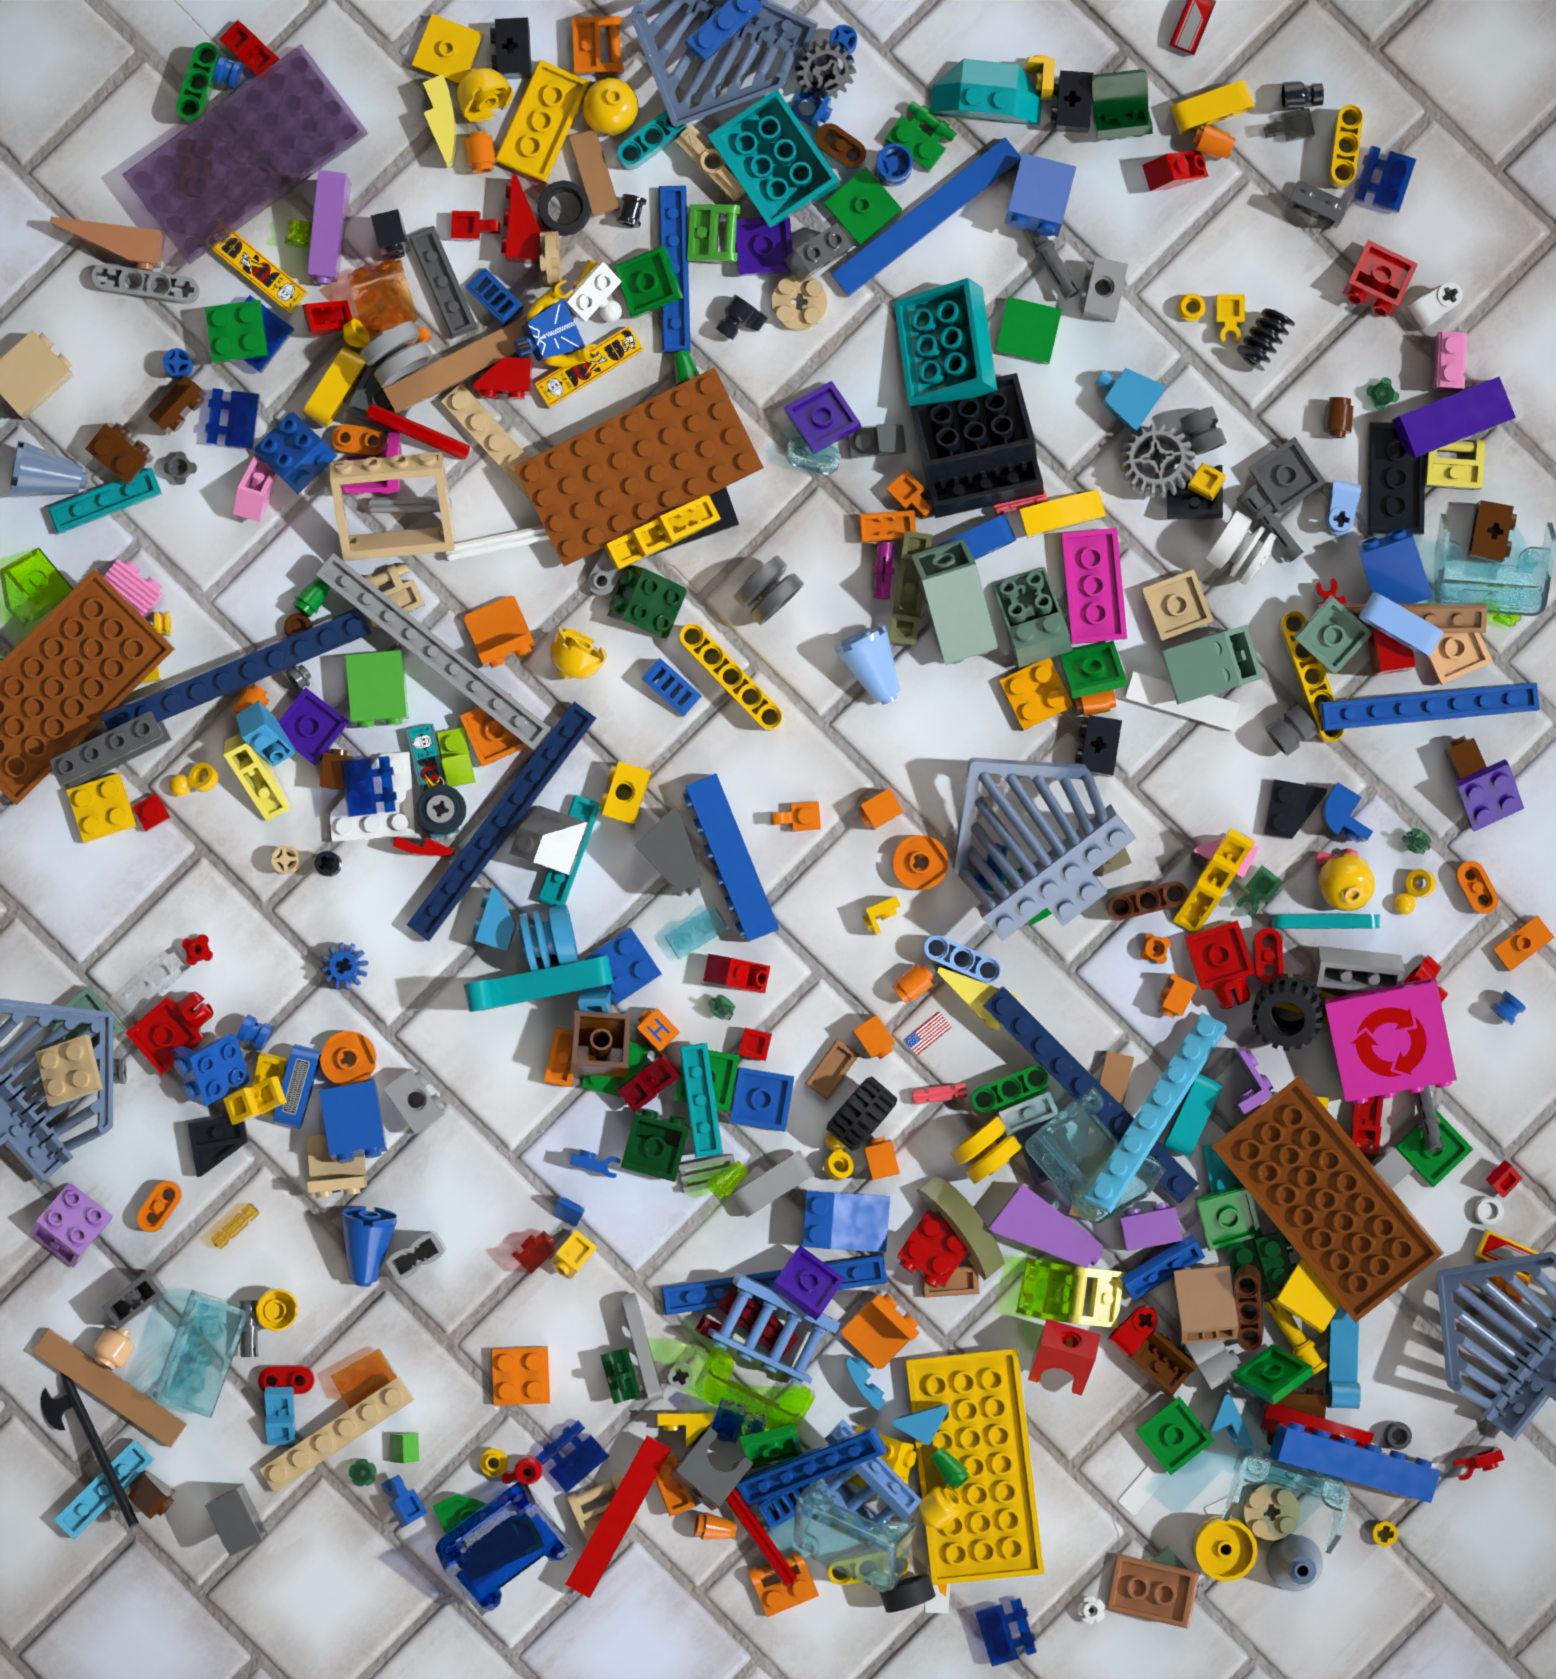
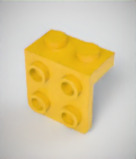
M858 1426L856 1427L855 1432L857 1433L867 1428ZM878 1432L887 1448V1452L880 1457L908 1485L911 1468L917 1460L916 1444L897 1440ZM855 1473L847 1480L863 1488L868 1485L858 1473Z

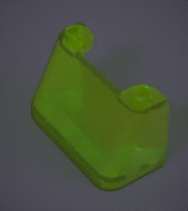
M713 1344L695 1381V1391L699 1397L766 1431L792 1424L796 1425V1429L799 1427L816 1397L814 1390L802 1385L800 1389L796 1388L783 1392L779 1402L776 1403L730 1380L729 1378L734 1369V1360L726 1352L727 1349Z

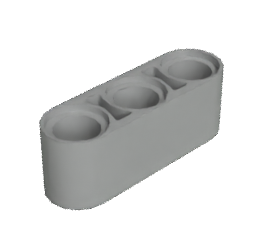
M799 1150L731 1195L747 1218L815 1173Z

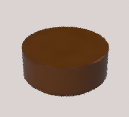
M294 613L286 619L284 631L289 636L313 625L306 615Z

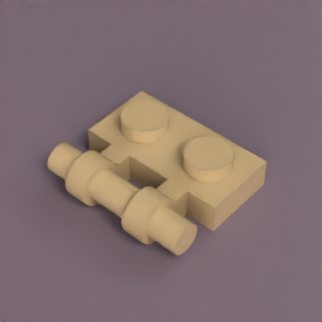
M406 562L395 566V564L387 567V571L374 577L372 574L365 577L376 588L393 581L395 587L383 593L407 613L425 606L414 579L405 583L402 582L401 576L410 573ZM371 620V623L374 628L379 626Z

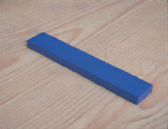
M686 185L659 186L660 246L663 245L667 248L683 295V299L662 307L663 353H677L683 350L691 352L689 265L687 260Z
M872 1426L742 1477L736 1487L746 1505L750 1507L882 1456L887 1452V1448L875 1427Z

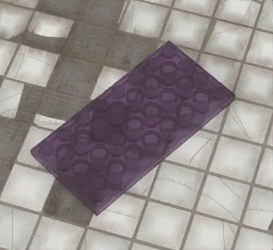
M300 44L131 167L122 176L190 265L368 135V132L303 45Z

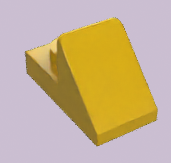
M714 1411L658 1412V1426L664 1425V1430L674 1431L681 1430L680 1425H686L687 1448L714 1420Z

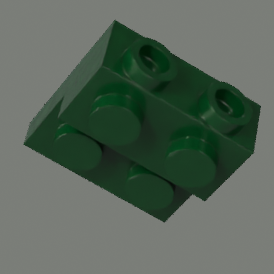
M643 1108L642 1112L636 1111L621 1168L675 1182L690 1126L685 1125L686 1119L670 1115L669 1120L658 1117L659 1112L652 1109Z
M1281 1231L1226 1246L1234 1278L1238 1268L1243 1265H1253L1260 1271L1262 1295L1281 1291L1296 1266V1263H1290L1288 1253L1293 1252L1292 1245L1285 1236L1283 1237ZM1250 1278L1240 1280L1245 1285H1252L1254 1283Z

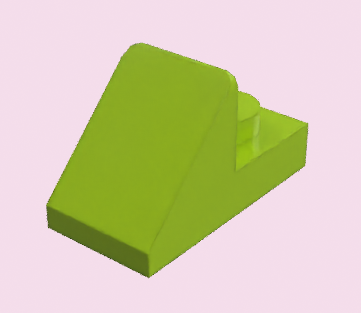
M465 728L438 732L442 755L441 761L447 784L455 787L475 783L476 779Z

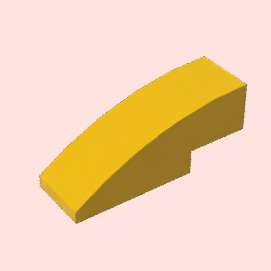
M1098 490L1044 502L1019 510L1026 539L1106 517Z

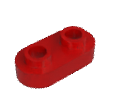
M1272 928L1261 929L1255 934L1253 939L1255 974L1261 982L1269 983L1271 977L1276 976L1280 979L1281 974L1284 973L1282 937L1277 930ZM1264 937H1270L1272 940V945L1268 948L1262 944ZM1268 964L1274 969L1271 975L1264 973V967Z
M304 1365L268 1366L258 1376V1385L263 1392H265V1387H294V1394H304L310 1391L315 1384L313 1371ZM270 1375L275 1376L277 1379V1383L274 1386L269 1385L267 1382V1378ZM297 1375H302L305 1378L303 1385L296 1384L295 1377Z

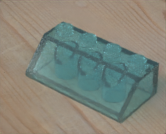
M191 1289L153 1393L157 1401L211 1418L250 1312L220 1298Z

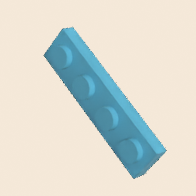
M136 1439L133 1440L111 1462L123 1489L125 1490L155 1458ZM103 1471L54 1519L73 1540L115 1500Z

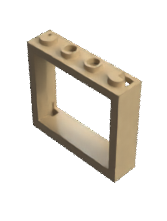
M424 452L416 455L399 454L394 457H369L364 460H343V462L330 463V483L343 561L455 551L454 529L443 452ZM435 476L443 527L349 536L341 489L342 484Z

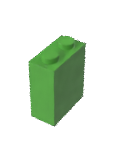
M396 650L345 655L351 722L353 724L358 723V728L375 727V722L386 721V726L401 725L403 724L402 719H409L403 652Z

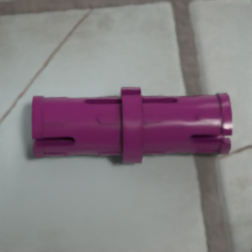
M877 542L875 567H872V573H875L873 598L890 599L891 575H894L895 571L892 568L894 543ZM883 558H885L884 583L881 582Z

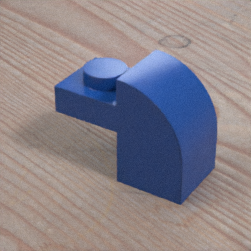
M1339 782L1334 784L1323 802L1321 811L1323 823L1333 836L1338 835L1343 828L1346 830L1344 835L1354 842L1358 843L1360 840L1363 842L1368 841L1373 831L1350 817L1362 797Z

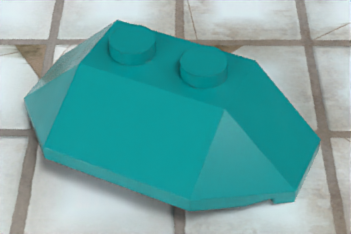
M962 59L932 86L931 114L1040 126L1041 94L1019 64Z

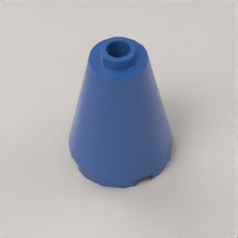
M366 1206L343 1209L341 1222L349 1278L355 1281V1285L369 1287L378 1280L397 1224L396 1213L375 1207V1212L366 1211Z

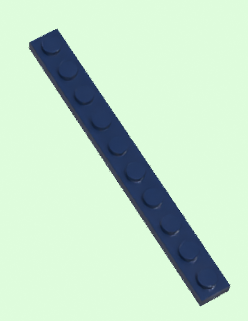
M354 608L104 712L101 716L108 731L149 711L154 714L158 723L290 668L294 664L297 665L371 634V630L364 613L358 608Z
M575 701L572 703L407 923L408 927L428 942L431 941L597 718Z
M1001 986L982 1006L1119 1144L1134 1118L1004 986ZM1156 1141L1141 1167L1180 1204L1199 1183Z

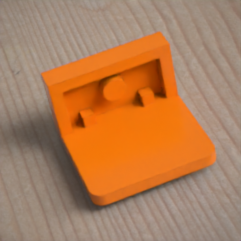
M514 596L505 597L468 613L464 617L484 667L490 666L493 669L506 663V658L516 655L517 658L532 652L531 647L536 646Z
M879 1292L842 1329V1335L876 1369H883L910 1340L913 1341L919 1335V1331L916 1329L919 1324L908 1313L903 1316L895 1309L899 1304L888 1293L882 1296Z

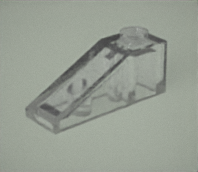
M171 946L156 955L105 1003L121 1023L124 1024L190 968V965L177 949Z

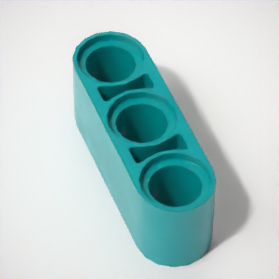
M665 110L622 142L618 148V159L621 166L627 170L639 168L675 141L687 128V123L677 128L670 127L667 124L669 115L667 110ZM649 133H657L660 136V140L656 144H648L645 141V137ZM628 149H633L638 152V157L633 161H627L623 158L624 152Z
M1200 1073L1198 1074L1185 1095L1164 1141V1147L1188 1158L1191 1156L1219 1097L1223 1084Z

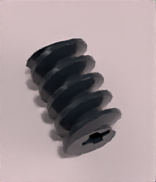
M1268 308L1261 311L1263 318L1259 317L1255 320L1257 327L1249 329L1251 336L1243 338L1245 345L1237 347V352L1243 360L1261 371H1265L1260 364L1261 361L1271 362L1266 353H1277L1272 344H1283L1278 335H1289L1284 326H1295V322L1277 310Z

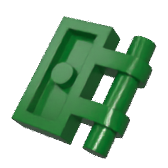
M912 101L907 110L915 115V117L910 122L901 116L887 134L885 140L890 144L896 143L906 147L910 151L913 161L930 172L946 151V148L938 143L940 139L945 137L952 142L958 133L952 130L950 124L945 120L941 122L929 113L930 109L923 105L921 107ZM922 122L935 130L931 137L918 128Z

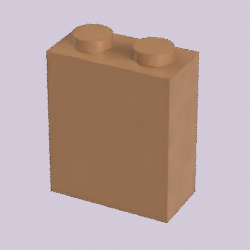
M1211 1265L1200 1269L1185 1267L1179 1271H1173V1290L1181 1344L1237 1339L1239 1326L1230 1266Z

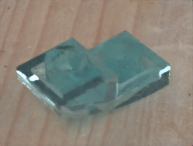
M713 905L664 937L680 960L728 930L729 927L716 906Z

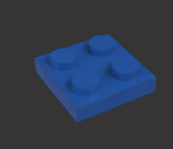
M632 928L585 958V960L608 956L613 984L604 985L603 987L604 989H611V999L615 1005L662 975Z
M739 1067L730 1123L785 1132L795 1076Z

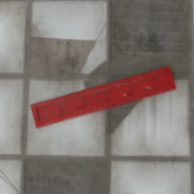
M649 1435L646 1436L565 1583L566 1586L588 1598L591 1597L672 1448Z

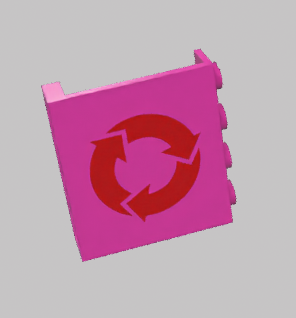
M1436 977L1325 999L1345 1102L1352 1101V1104H1361L1369 1101V1097L1379 1096L1380 1099H1387L1396 1096V1092L1407 1090V1093H1417L1423 1091L1425 1086L1435 1085L1436 1088L1450 1086L1452 1081L1457 1080Z

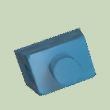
M1127 368L1124 369L1119 378H1116L1104 369L1095 383L1109 392L1102 404L1134 434L1166 389L1165 385Z

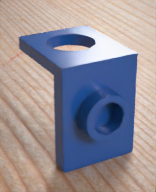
M802 89L791 106V110L799 120L815 129H818L821 122L825 124L833 111L830 108V97L826 96L824 100L818 97L813 99L809 92L805 94ZM810 100L815 104V111L811 115H803L799 111V105L802 101Z

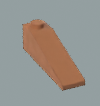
M51 217L50 223L55 228L136 265V269L153 271V267L161 268L165 235L161 230Z

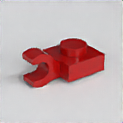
M452 211V240L480 241V232L500 234L501 223L499 220L481 219L480 211Z
M1495 1447L1470 1455L1468 1458L1455 1459L1453 1465L1459 1466L1464 1464L1466 1466V1472L1457 1477L1459 1480H1467L1472 1476L1476 1468L1489 1471L1499 1467L1498 1462L1505 1459L1502 1450Z

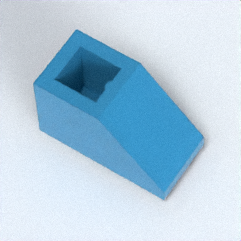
M259 701L236 715L242 739L272 767L296 753L295 748L275 716Z
M491 888L490 893L486 891L484 893L480 907L485 910L482 919H476L472 934L476 935L475 941L509 951L517 924L500 891L496 888Z

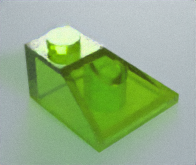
M39 547L0 570L5 607L22 628L42 618L74 590Z

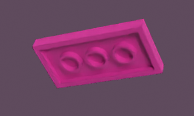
M1117 528L1061 533L1071 645L1127 640Z

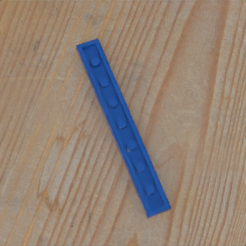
M1006 137L833 272L831 276L848 297L1016 166L1021 161V156Z
M1537 682L1318 703L1321 731L1540 710Z
M883 1255L825 1263L845 1278L838 1290L887 1283ZM782 1270L747 1274L745 1276L771 1288ZM734 1277L661 1287L665 1315L718 1308L717 1302L732 1287ZM753 1295L752 1297L757 1302H761L763 1300L762 1298L756 1295Z

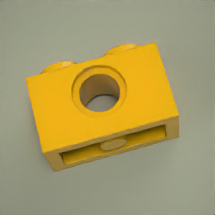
M618 761L617 767L612 766L607 782L612 784L609 793H603L599 808L603 809L602 815L635 826L651 771ZM621 785H628L632 789V795L628 800H620L616 796V791Z

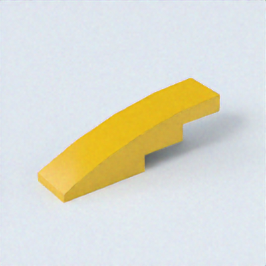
M705 495L634 529L625 536L607 543L605 549L616 571L708 527L721 518L710 496Z
M1230 828L1195 882L1186 901L1181 905L1173 922L1194 934L1198 933L1221 900L1225 890L1237 874L1239 867L1253 848L1255 841Z

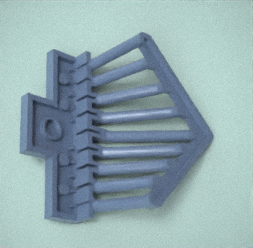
M643 0L634 6L630 14L671 123L675 127L783 88L795 56L805 55L803 48H809L819 25L818 22L776 2L759 0L764 5L763 9L733 36L700 104L690 108L720 49L705 63L701 61L680 103L675 91L695 54L687 47L670 77L664 64L700 11L705 13L699 27L729 0H671L649 25L644 15L645 12L662 0ZM684 3L688 4L689 7L663 47L658 50L654 40L657 32ZM747 34H752L749 47L728 86L727 94L715 99ZM763 41H767V50L754 76L752 85L740 89ZM779 48L784 49V57L778 73L775 77L766 80Z
M973 757L969 759L952 867L955 873L981 902L977 908L982 919L998 938L1003 941L1046 907L1060 924L1065 926L1108 893L1104 885L1093 874V871L1134 841L1136 837L1111 804L1105 808L1090 770L1084 764ZM989 774H1000L1005 779L1052 849L1049 852L1032 834ZM1016 775L1030 776L1065 834L1066 839L1062 841L1051 828ZM1043 777L1057 778L1081 825L1079 829L1075 830ZM1070 779H1081L1095 812V816L1092 819L1088 816ZM979 782L982 783L1038 859L1036 862L1033 863L980 794L978 791ZM976 807L1024 870L1023 872L1019 873L1009 863L981 824L974 818ZM972 833L1010 882L1007 884L1002 882L976 848L970 844ZM968 858L995 891L993 895L988 894L968 871Z
M1 998L0 1014L11 1016L0 1026V1042L25 1017L38 1019L0 1053V1069L52 1020L64 1021L3 1075L0 1073V1146L5 1143L41 1185L61 1166L73 1158L70 1151L101 1137L113 1128V1014L105 1011ZM78 1024H88L90 1026L75 1038L89 1035L91 1039L98 1034V1045L93 1048L96 1061L98 1060V1070L103 1090L98 1091L97 1101L49 1129L46 1126L47 1122L82 1097L54 1107L50 1106L37 1115L34 1111L47 1100L44 1088L26 1102L22 1097L42 1080L39 1068L15 1088L10 1083L37 1061L35 1052L54 1046ZM97 1114L96 1127L67 1141H59V1136Z
M1552 1251L1438 1271L1436 1275L1447 1386L1462 1397L1486 1409L1482 1415L1514 1441L1517 1440L1549 1398L1556 1401V1313L1514 1274L1528 1271L1556 1302V1285L1541 1270L1548 1267H1553L1556 1270V1254ZM1501 1276L1552 1326L1547 1329L1487 1278ZM1471 1280L1538 1336L1541 1339L1538 1344L1514 1327L1460 1282ZM1453 1292L1528 1351L1530 1354L1527 1358L1454 1303ZM1455 1318L1519 1368L1516 1371L1512 1370L1464 1334L1457 1331ZM1458 1345L1508 1382L1505 1385L1500 1384L1460 1358ZM1460 1371L1497 1396L1494 1399H1489L1461 1382Z

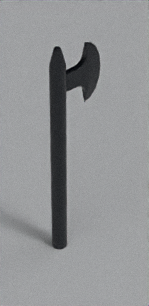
M61 1372L62 1384L66 1395L59 1399H53L45 1388L40 1397L43 1414L53 1428L62 1431L65 1430L62 1422L64 1412L71 1408L74 1409L128 1527H134L139 1524V1521L75 1384L68 1376Z

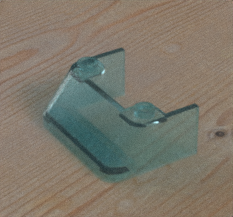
M1441 513L1435 548L1434 596L1436 603H1486L1487 613L1536 616L1545 610L1556 552V534L1552 522H1547L1543 547H1528L1524 549L1519 555L1517 566L1463 561L1461 545L1454 540H1449L1450 528L1447 514Z
M1254 1445L1244 1450L1241 1449L1236 1457L1222 1520L1228 1522L1238 1505L1243 1481L1251 1484L1268 1481L1322 1498L1327 1507L1334 1509L1325 1553L1331 1554L1342 1537L1348 1511L1350 1492L1346 1480L1278 1461L1268 1456L1270 1450Z

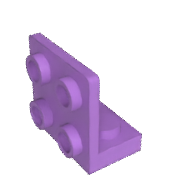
M1238 1048L1233 1052L1257 1089L1249 1088L1236 1096L1238 1101L1233 1105L1239 1114H1245L1273 1097L1270 1090L1274 1088L1265 1074L1260 1075L1256 1070L1255 1066L1259 1064L1252 1052Z
M69 1183L35 1221L30 1235L74 1268L81 1260L85 1250L110 1223L113 1216L76 1186Z

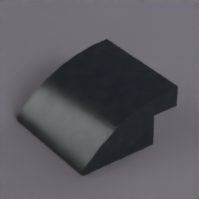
M1017 373L996 377L997 391L970 399L910 406L935 518L1044 494L1043 480L1037 461L1036 441Z

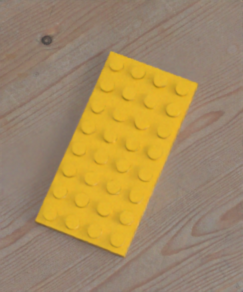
M1018 1348L906 1360L912 1413L949 1403L950 1406L947 1415L929 1446L915 1439L922 1498L935 1487L946 1488L944 1481L930 1459L942 1447L968 1468L967 1472L970 1475L964 1484L953 1490L961 1502L958 1517L942 1529L925 1525L932 1585L1045 1574Z

